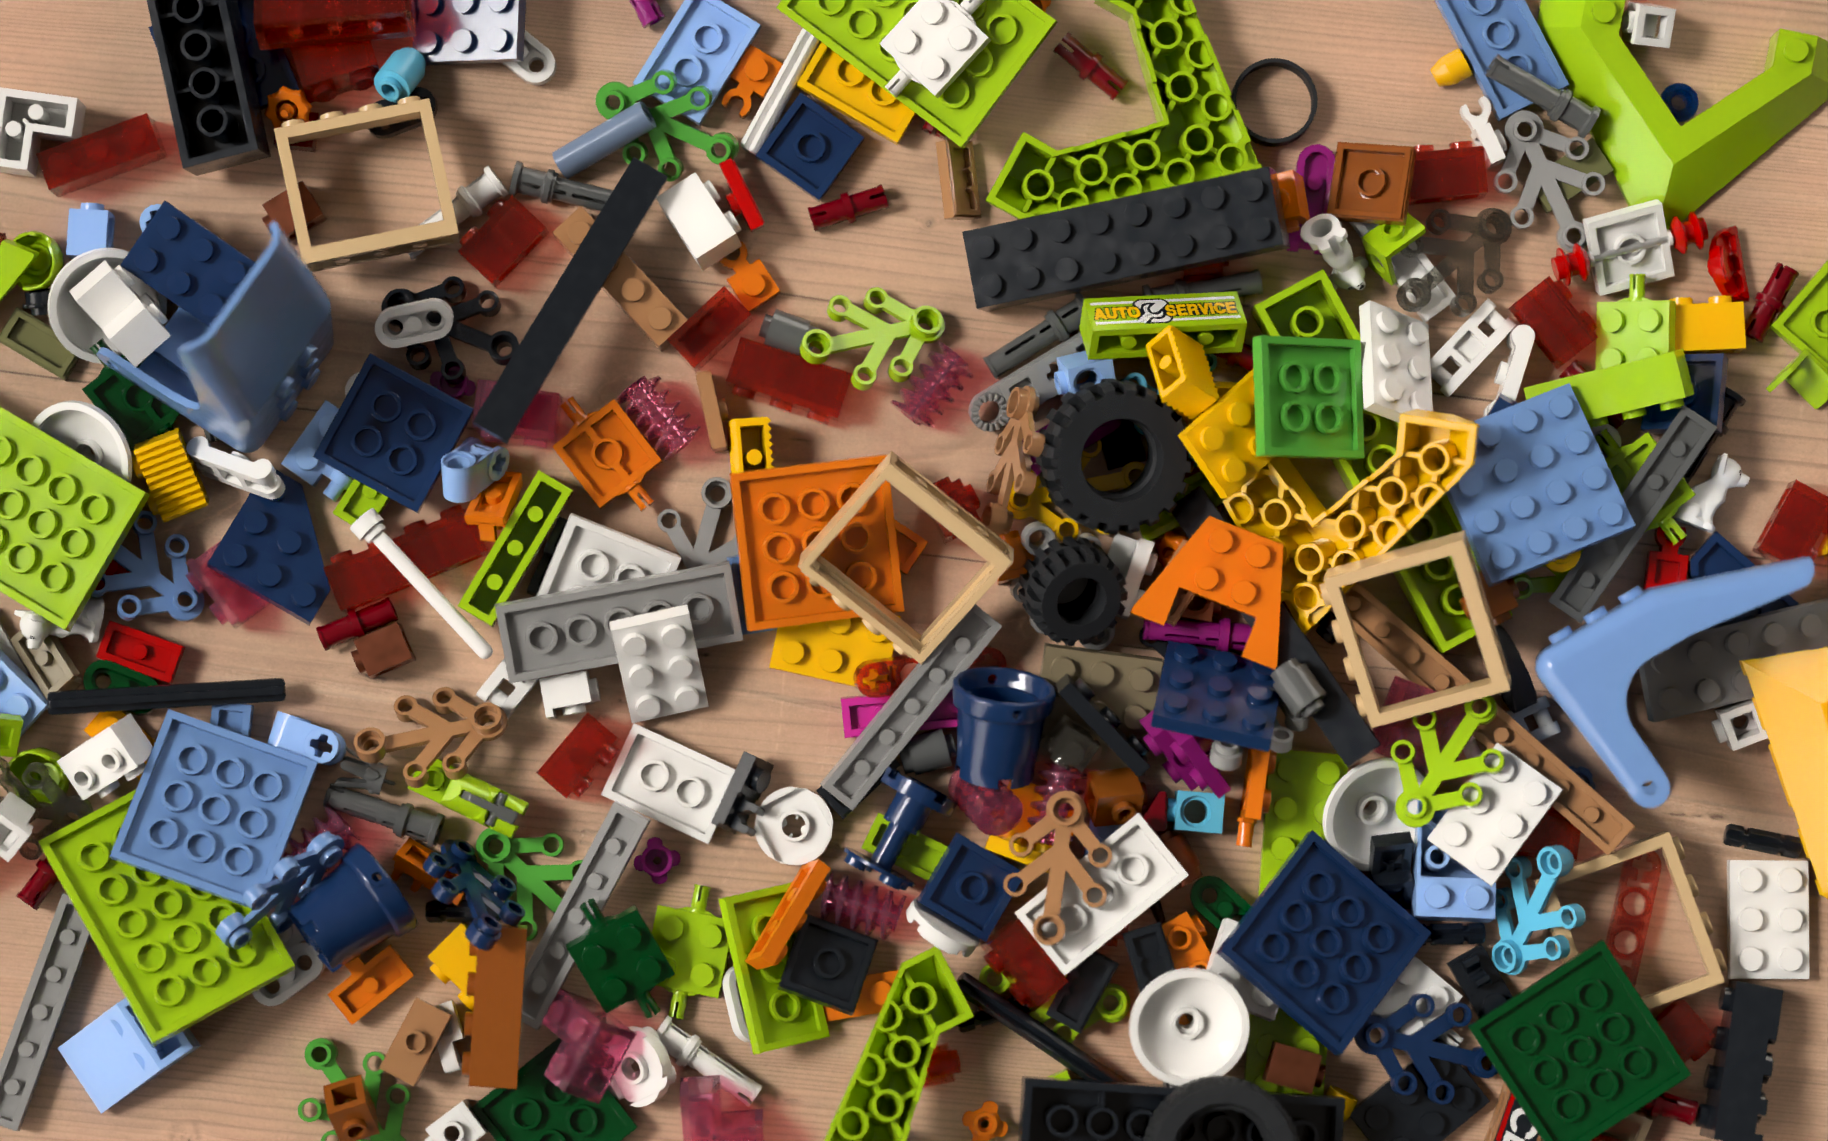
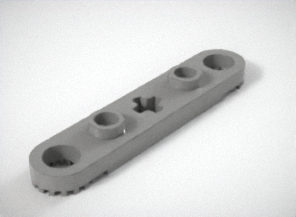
M1081 332L975 395L968 408L969 417L973 424L979 429L989 432L999 430L1002 426L1006 425L1010 420L1007 416V403L1015 387L1023 388L1026 385L1034 387L1036 396L1040 400L1039 405L1056 396L1058 392L1055 387L1054 377L1047 378L1046 375L1051 371L1049 364L1052 362L1057 363L1056 357L1086 351ZM1090 371L1081 373L1077 378V382L1089 376ZM987 401L997 402L999 406V413L992 421H983L979 416L980 406Z

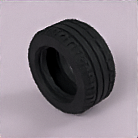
M1221 1075L1194 1079L1167 1095L1166 1099L1161 1101L1159 1107L1153 1112L1154 1115L1150 1118L1149 1125L1145 1131L1146 1136H1144V1141H1181L1183 1132L1195 1118L1210 1110L1231 1109L1244 1113L1256 1124L1263 1141H1299V1136L1296 1133L1297 1130L1291 1117H1289L1288 1112L1275 1097L1249 1081Z

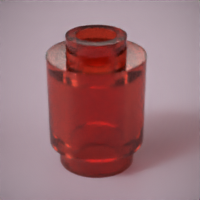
M948 1043L936 1045L927 1068L928 1073L923 1088L956 1081L955 1073L962 1072L957 1049L950 1050Z

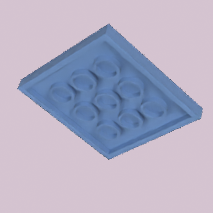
M1570 383L1472 421L1479 424L1475 464L1446 494L1463 531L1465 530L1470 547L1489 587L1625 533L1636 526Z
M168 709L110 857L113 860L250 908L243 901V895L255 884H264L274 880L276 875L273 873V869L283 858L319 764L317 761Z

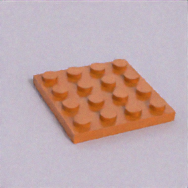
M886 454L729 473L748 631L860 617L851 609L846 611L839 607L833 601L832 594L821 585L816 587L810 584V578L801 572L798 565L801 553L886 458ZM886 480L820 555L891 612L896 613L905 610L891 484Z

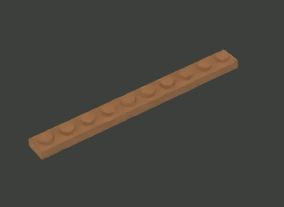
M1359 582L1344 595L1356 633L1426 695L1471 683L1467 677ZM1483 700L1476 701L1473 705V711L1478 714L1484 713L1488 707L1487 702ZM1465 703L1443 708L1459 724L1466 715L1464 710ZM1498 705L1497 715L1494 720L1486 725H1479L1472 735L1487 749H1493L1499 743L1563 789L1552 807L1608 856L1635 828L1628 819Z

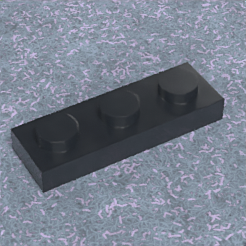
M1065 674L1055 684L1058 693L1138 777L1150 768L1145 756L1149 752L1147 747L1136 735L1132 734L1128 738L1118 728L1122 721L1108 706L1102 710L1092 700L1096 694L1084 680L1079 678L1074 681L1068 674Z

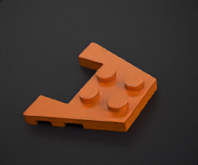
M1208 516L1135 603L1130 614L1164 626L1178 589H1183L1254 617L1255 621L1241 657L1275 670L1278 663L1283 544Z

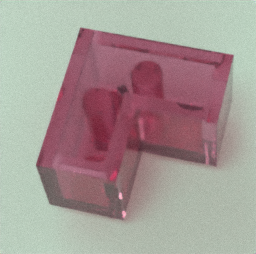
M478 379L473 420L497 381ZM539 391L511 438L523 439V446L546 449L547 442L557 443L561 413L560 405L562 404L561 394ZM472 420V427L478 434H481L480 437L484 438L485 442L506 444L473 425Z
M560 988L542 1022L543 1025L562 1039L544 1076L563 1092L599 1104L636 1033L608 1012L606 1014L602 1006L596 1001Z
M720 1075L681 1078L680 1107L683 1141H765L763 1109L723 1112Z

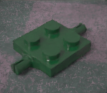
M103 338L97 342L100 348L105 347L111 350ZM96 344L89 348L95 355L100 350ZM119 355L128 362H130L124 355ZM100 360L104 365L98 377L82 390L96 407L106 412L117 423L125 435L131 451L134 450L137 443L174 430L172 425L180 413L142 390ZM142 361L139 365H137L136 367L139 368V367L141 366V364L143 363V361Z
M594 898L588 900V904L594 914H592L586 902L582 903L580 909L591 926L581 936L568 942L566 948L605 1013L607 1014L626 1002L636 1000L646 1018L653 1017L646 1003L649 1004L653 1013L657 1015L661 1009L656 1004L650 991L657 984L675 975V972L637 907L633 905L617 915L604 917Z

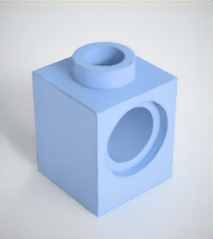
M81 203L80 209L69 208L66 255L69 258L74 259L80 254L94 249L113 248L115 216L110 211L104 210L103 204Z
M1086 351L1056 357L1058 371L1054 372V383L1059 395L1063 394L1064 396L1068 392L1075 394L1080 391L1079 386L1087 382L1097 384L1101 382V379H1115L1113 359L1088 360ZM1084 371H1090L1089 378L1085 382L1077 384L1078 376Z

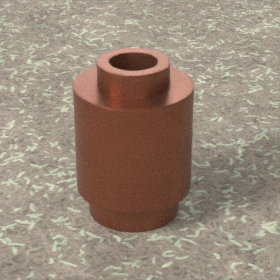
M1170 829L1158 836L1189 875L1175 886L1176 890L1203 875L1199 868V865L1202 863L1183 831L1175 835L1173 830Z

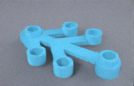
M1562 845L1549 846L1540 850L1537 856V865L1542 875L1531 898L1526 881L1532 873L1530 860L1525 856L1514 857L1505 869L1512 889L1509 887L1496 889V918L1501 939L1492 949L1493 964L1503 973L1508 975L1520 974L1526 970L1529 960L1548 958L1554 961L1566 958L1570 953V944L1565 936H1551L1546 938L1544 943L1527 945L1533 931L1560 926L1565 929L1581 927L1585 922V911L1581 905L1576 903L1564 905L1559 911L1542 913L1559 877L1566 876L1574 866L1572 852ZM1517 864L1520 867V873L1517 870ZM1502 895L1504 896L1505 904L1502 901ZM1515 907L1519 921L1516 929H1514L1510 912ZM1570 912L1573 914V921L1570 917ZM1555 943L1557 944L1558 952L1555 949Z

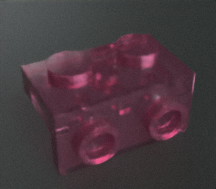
M219 541L195 560L191 558L185 562L191 569L185 576L199 594L206 590L214 600V603L209 608L219 622L224 625L229 621L237 629L271 603L207 567L209 559L220 543Z

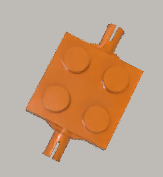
M573 396L567 399V401L576 413L570 409L566 402L562 403L560 408L564 410L574 425L568 434L552 447L597 506L602 509L616 497L626 495L627 493L640 508L641 512L647 507L639 498V494L649 506L652 505L654 500H652L640 483L647 473L663 461L616 400L613 399L600 410L588 414L583 411Z
M1248 748L1239 818H1237V822H1239L1237 841L1235 843L1237 846L1252 848L1254 825L1257 824V820H1261V814L1269 812L1271 790L1265 789L1267 775L1274 774L1277 752L1271 749L1267 752Z

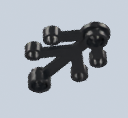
M452 276L446 278L442 284L416 294L408 289H394L385 296L381 310L429 298L446 299L450 303H459L465 298L467 291L463 281L458 277ZM451 286H460V290L456 294L447 293ZM490 290L482 291L476 298L451 307L454 314L451 330L446 336L434 340L442 362L441 373L445 381L456 385L461 383L466 377V369L462 361L457 358L450 337L489 352L496 364L507 366L520 345L513 333L499 331L491 336L459 323L479 314L485 317L497 315L501 309V302L497 294ZM492 299L495 301L494 305L490 308L482 307L485 300ZM431 311L427 314V319L431 323H439L441 315L438 312ZM394 319L389 322L393 326L400 327V330L403 329V324L399 320ZM421 343L407 346L406 358L410 366L415 370L428 368L432 362V356L428 348ZM502 348H512L510 354L506 356L499 355ZM416 353H425L423 360L419 362L413 361ZM451 367H460L458 374L454 376L447 375Z

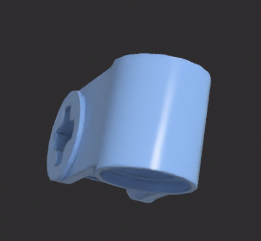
M470 436L466 438L461 445L441 458L444 498L455 503H465L475 499L479 493L504 476L509 465V451L501 446L494 448L482 444L480 439Z
M280 711L277 712L267 742L269 745L329 766L337 764L343 759L347 747L345 739L341 734L311 724V721ZM327 741V743L333 745L332 751L330 753H323L321 749H318L319 742Z

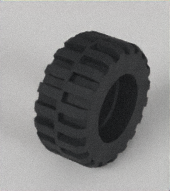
M1111 378L1101 379V382L1097 384L1087 382L1079 386V392L1075 394L1068 392L1060 398L1063 404L1059 409L1051 408L1045 417L1050 420L1047 429L1040 428L1039 432L1045 435V444L1042 454L1036 457V463L1041 466L1042 472L1038 475L1042 486L1046 487L1049 491V498L1056 506L1063 510V513L1083 526L1092 530L1098 529L1108 534H1117L1118 531L1122 530L1128 534L1140 531V525L1146 524L1151 527L1160 522L1159 514L1164 510L1171 513L1178 505L1173 501L1178 492L1185 495L1189 486L1184 481L1186 472L1193 473L1194 461L1189 459L1188 450L1178 437L1188 427L1183 416L1178 415L1172 406H1167L1166 402L1162 403L1161 397L1157 392L1127 380L1117 381ZM1115 419L1126 420L1138 426L1146 437L1148 447L1146 465L1138 479L1127 488L1113 493L1100 491L1091 486L1083 475L1081 457L1084 445L1092 432L1102 424Z

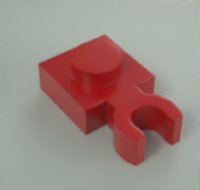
M1661 527L1655 529L1654 538L1659 546V551L1650 550L1647 552L1643 590L1649 587L1686 580L1689 555L1678 554V548L1685 542L1686 537L1681 540L1677 535L1680 541L1673 546V543L1665 538ZM1681 527L1684 533L1687 534L1686 528Z

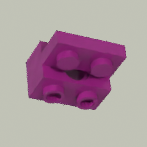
M1154 710L1139 721L1148 733L1142 739L1156 757L1163 753L1167 761L1162 766L1175 783L1182 779L1191 791L1198 786L1202 791L1209 787L1218 799L1231 790L1218 772L1220 769L1214 767L1210 762L1213 740L1150 727Z

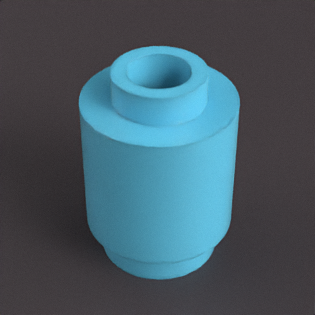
M410 47L394 51L374 77V85L377 92L386 100L397 103L402 98L409 97L425 75L426 62L422 54Z

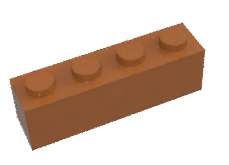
M501 924V937L492 950H481L472 943L469 946V956H477L476 972H468L467 996H474L473 1012H465L464 1036H472L471 1052L463 1051L461 1075L469 1076V1086L517 1089L527 925L510 926L508 924Z

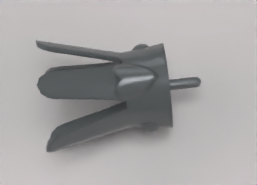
M346 747L350 754L360 759L355 751ZM345 756L340 763V767L363 779L340 777L336 780L334 786L366 789L371 794L380 795L383 783L395 785L396 783L385 779L388 765H384L381 762L377 764L368 763Z

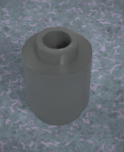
M776 309L773 316L765 315L758 336L765 338L763 346L799 358L801 355L800 344L804 335L812 329L819 328L810 325V320Z
M1295 657L1271 673L1270 676L1275 682L1273 684L1274 689L1294 717L1303 714L1305 719H1308L1325 707L1322 700L1327 696V693L1306 663L1301 664Z
M942 728L914 735L899 753L905 774L915 772V775L952 766L950 758L957 756L952 734L944 735Z

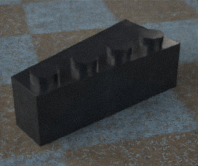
M1729 980L1728 987L1723 986L1718 1005L1719 1010H1723L1721 1026L1716 1025L1714 1027L1711 1039V1048L1716 1049L1713 1065H1707L1703 1081L1704 1088H1708L1706 1103H1700L1696 1116V1126L1701 1127L1699 1135L1719 1141L1763 1140V1135L1755 1134L1757 1123L1761 1121L1762 1117L1766 1116L1768 1100L1765 1099V1092L1761 1090L1762 1084H1767L1772 1076L1773 1054L1767 1052L1768 1044L1774 1045L1777 1040L1784 990L1736 980Z

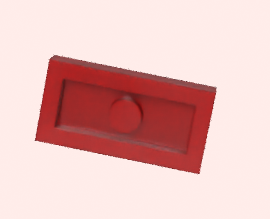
M109 620L96 657L112 661L139 673L172 684L185 647Z

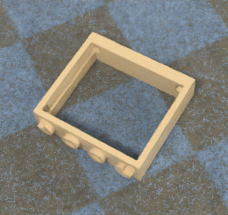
M409 96L398 100L397 105L382 107L381 104L377 103L368 104L360 107L359 112L343 115L341 111L328 112L321 115L320 120L304 122L303 119H292L283 122L280 128L274 129L300 255L311 272L459 243V231L429 98L421 100L419 96ZM421 118L443 221L311 247L289 144Z
M891 451L801 553L798 568L810 578V584L816 587L821 585L832 594L833 601L839 607L846 611L851 609L862 617V622L868 630L876 635L882 633L891 640L894 649L900 655L904 653L909 658H913L922 664L1013 563L1014 548ZM886 480L987 560L983 567L922 635L820 555Z
M1465 530L1326 570L1324 576L1325 583L1320 584L1321 595L1326 607L1330 605L1333 607L1337 619L1332 621L1334 636L1338 644L1343 642L1345 644L1348 657L1343 659L1345 670L1350 681L1356 679L1360 694L1355 695L1358 711L1362 718L1368 717L1371 728L1511 689L1512 679ZM1452 556L1489 678L1380 707L1342 586Z
M1662 831L1618 847L1609 856L1606 853H1602L1574 863L1570 872L1566 876L1559 877L1555 885H1560L1653 850L1661 849L1707 974L1641 997L1648 1009L1725 982L1722 972L1727 971V966L1720 949L1713 950L1708 935L1713 933L1709 917L1705 911L1699 913L1694 898L1699 896V890L1692 874L1685 875L1680 860L1686 858L1682 844L1677 836L1672 838L1670 832ZM1541 876L1531 879L1534 890ZM1555 888L1543 913L1559 911L1561 908ZM1562 926L1549 928L1551 936L1563 935L1569 941L1570 953L1566 958L1560 959L1562 964L1579 954L1570 929H1565Z

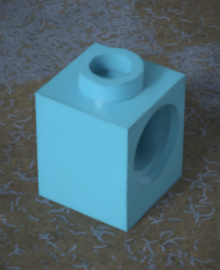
M1177 790L1175 791V798H1168L1167 822H1173L1172 830L1222 834L1225 795L1218 799L1214 793ZM1192 800L1200 802L1205 808V817L1197 824L1189 822L1184 816V808Z

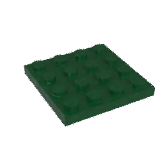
M1602 939L1468 1026L1543 1141H1590L1692 1075Z

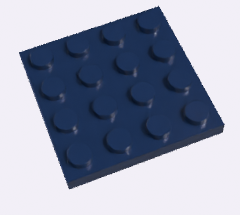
M1312 830L1306 833L1216 953L1337 1056L1344 1052L1431 932Z

